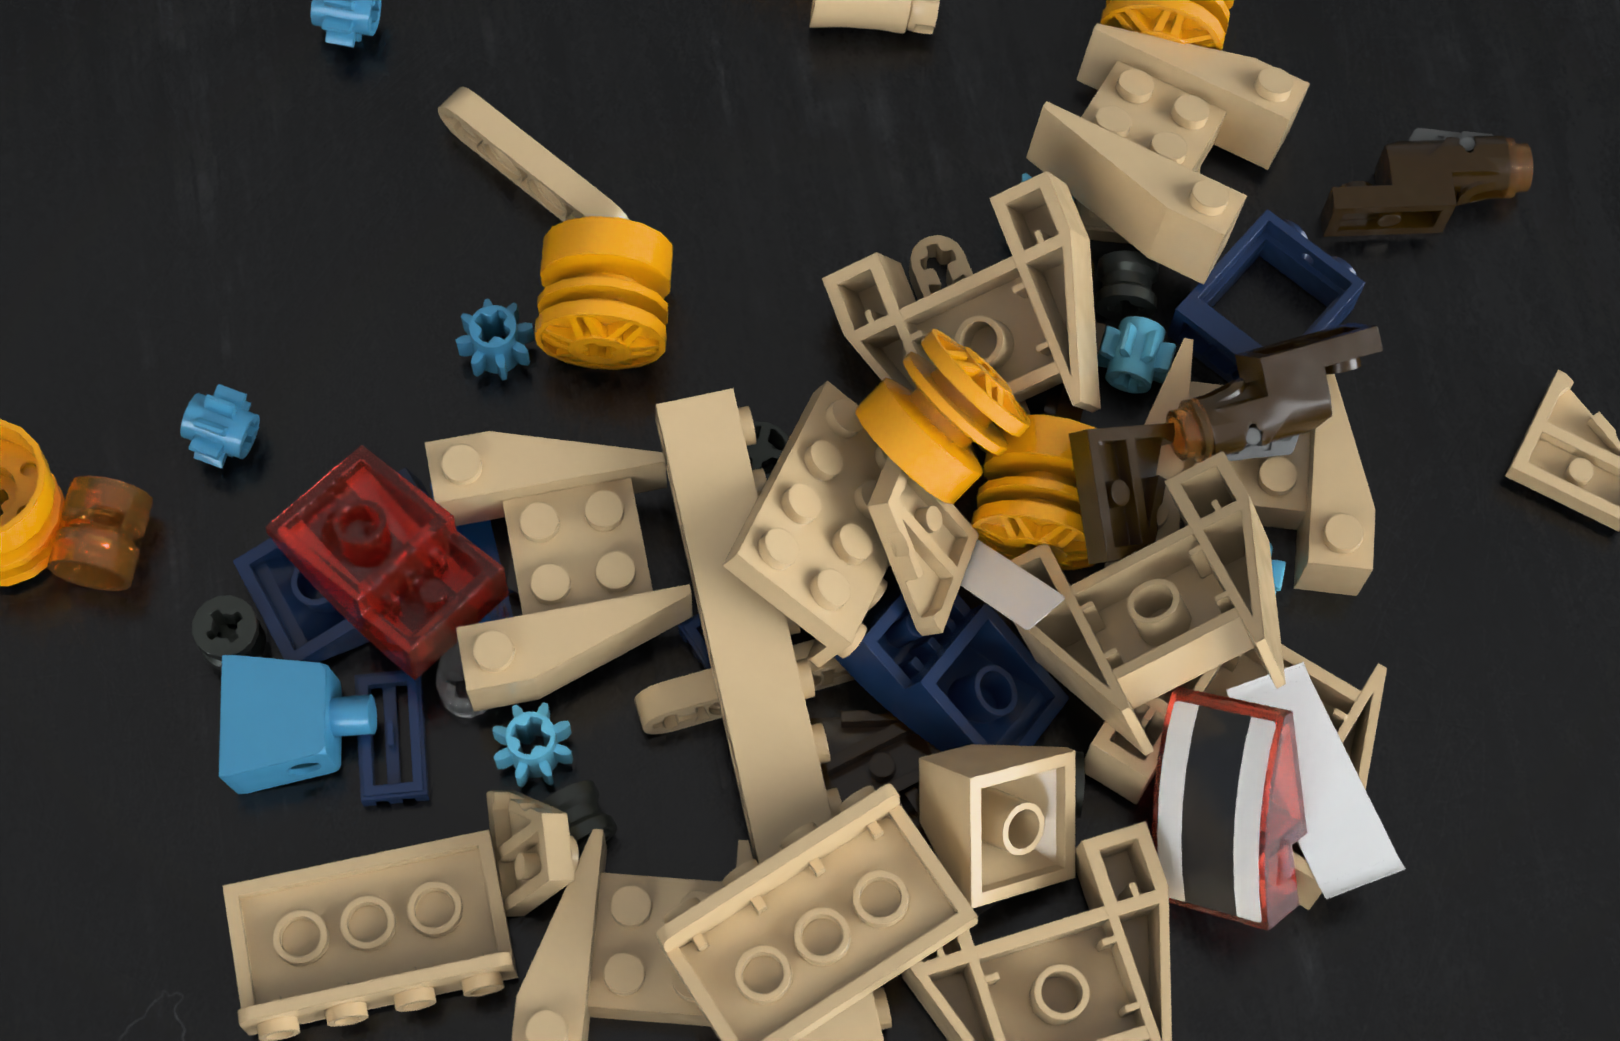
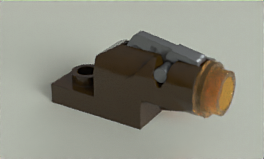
M1416 128L1408 141H1396L1384 146L1375 167L1376 186L1366 181H1353L1340 187L1331 188L1320 215L1323 237L1442 233L1457 205L1490 198H1513L1516 192L1528 191L1533 176L1531 149L1527 143H1516L1513 138H1505L1504 135L1494 136L1492 134L1468 131L1460 133Z
M1347 323L1235 354L1239 378L1205 395L1183 400L1180 402L1178 409L1167 413L1166 423H1174L1175 428L1174 442L1170 444L1174 453L1182 461L1193 458L1198 463L1222 451L1229 461L1292 454L1299 434L1317 428L1332 417L1331 396L1326 374H1337L1361 367L1360 357L1383 351L1378 326Z

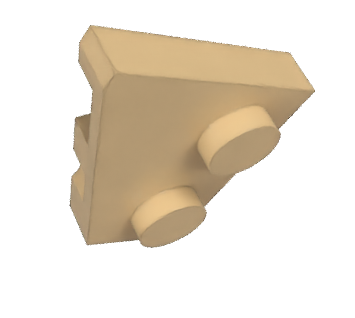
M1558 370L1537 408L1505 477L1620 532V441L1617 438L1616 430L1600 411L1595 415L1591 414L1570 389L1574 381L1566 373Z
M887 456L867 507L916 630L922 636L943 633L979 534L953 504L944 503L930 494Z
M489 790L486 793L489 826L505 913L507 917L525 916L575 880L574 874L579 861L578 845L575 838L569 833L566 812L515 790Z

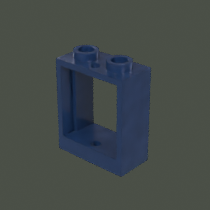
M1268 209L1214 266L1205 284L1199 283L1175 309L1167 334L1180 346L1184 338L1194 339L1192 355L1228 383L1239 378L1235 354L1263 346L1214 310L1213 307L1259 256L1327 307L1303 335L1339 326L1354 309L1366 283L1357 276L1355 270L1348 262L1340 257L1328 255L1308 240L1305 232L1297 224L1287 219H1280Z

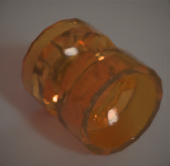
M88 475L72 479L62 510V519L69 526L63 527L56 532L48 561V569L56 576L68 582L88 588L107 591H121L130 588L140 555V549L133 541L145 536L153 498L140 488L116 479Z

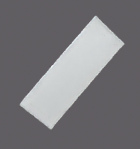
M1304 662L1284 669L1286 684L1276 689L1269 674L1227 689L1226 691L1235 713L1273 721L1276 724L1266 777L1325 898L1334 897L1405 870L1406 868L1399 859L1309 677Z

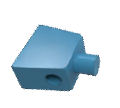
M222 655L219 778L237 794H248L334 773L341 767L342 736L375 734L377 729V708L374 696L370 694L342 697L341 681L328 665L319 662Z

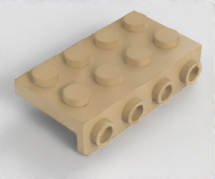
M826 381L813 392L722 565L815 638L807 659L817 667H821L836 655L842 659L846 658L861 643L867 631V627L862 624V621L867 611L880 600L886 591L888 581L883 576L890 566L867 507L888 455L876 444L861 425L855 413L858 405L829 381Z
M891 783L877 790L873 786H866L856 791L839 806L841 813L819 827L815 823H808L799 827L782 841L780 845L782 850L761 864L757 860H750L741 864L723 879V888L701 902L697 897L687 899L672 908L664 916L663 922L665 925L656 932L660 947L720 1041H798L978 923L977 914L900 805V795Z
M489 829L223 885L241 1009L237 1011L239 1026L249 1036L258 1034L260 1041H276L293 1037L300 1033L299 1025L324 1019L327 1020L328 1026L355 1024L369 1017L368 1010L395 1004V1010L399 1012L424 1009L436 1003L435 995L463 990L465 997L489 995L504 988V980L518 978Z

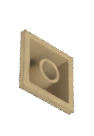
M971 744L919 758L920 824L941 864L972 909L1075 878L1076 750L1068 747Z

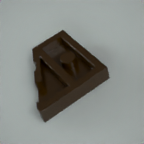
M1174 423L1086 429L1069 433L1089 565L1119 561L1156 542L1158 532L1157 511L1163 503L1166 487L1164 481L1167 480L1160 475L1156 476L1161 446L1174 442Z
M868 710L841 711V717L810 718L811 725L823 724L828 742L830 762L820 764L826 790L837 788L841 802L866 786H873L877 790L890 783L900 795L901 800L903 794L910 789L916 787L919 791V758L941 752L890 712L874 714Z

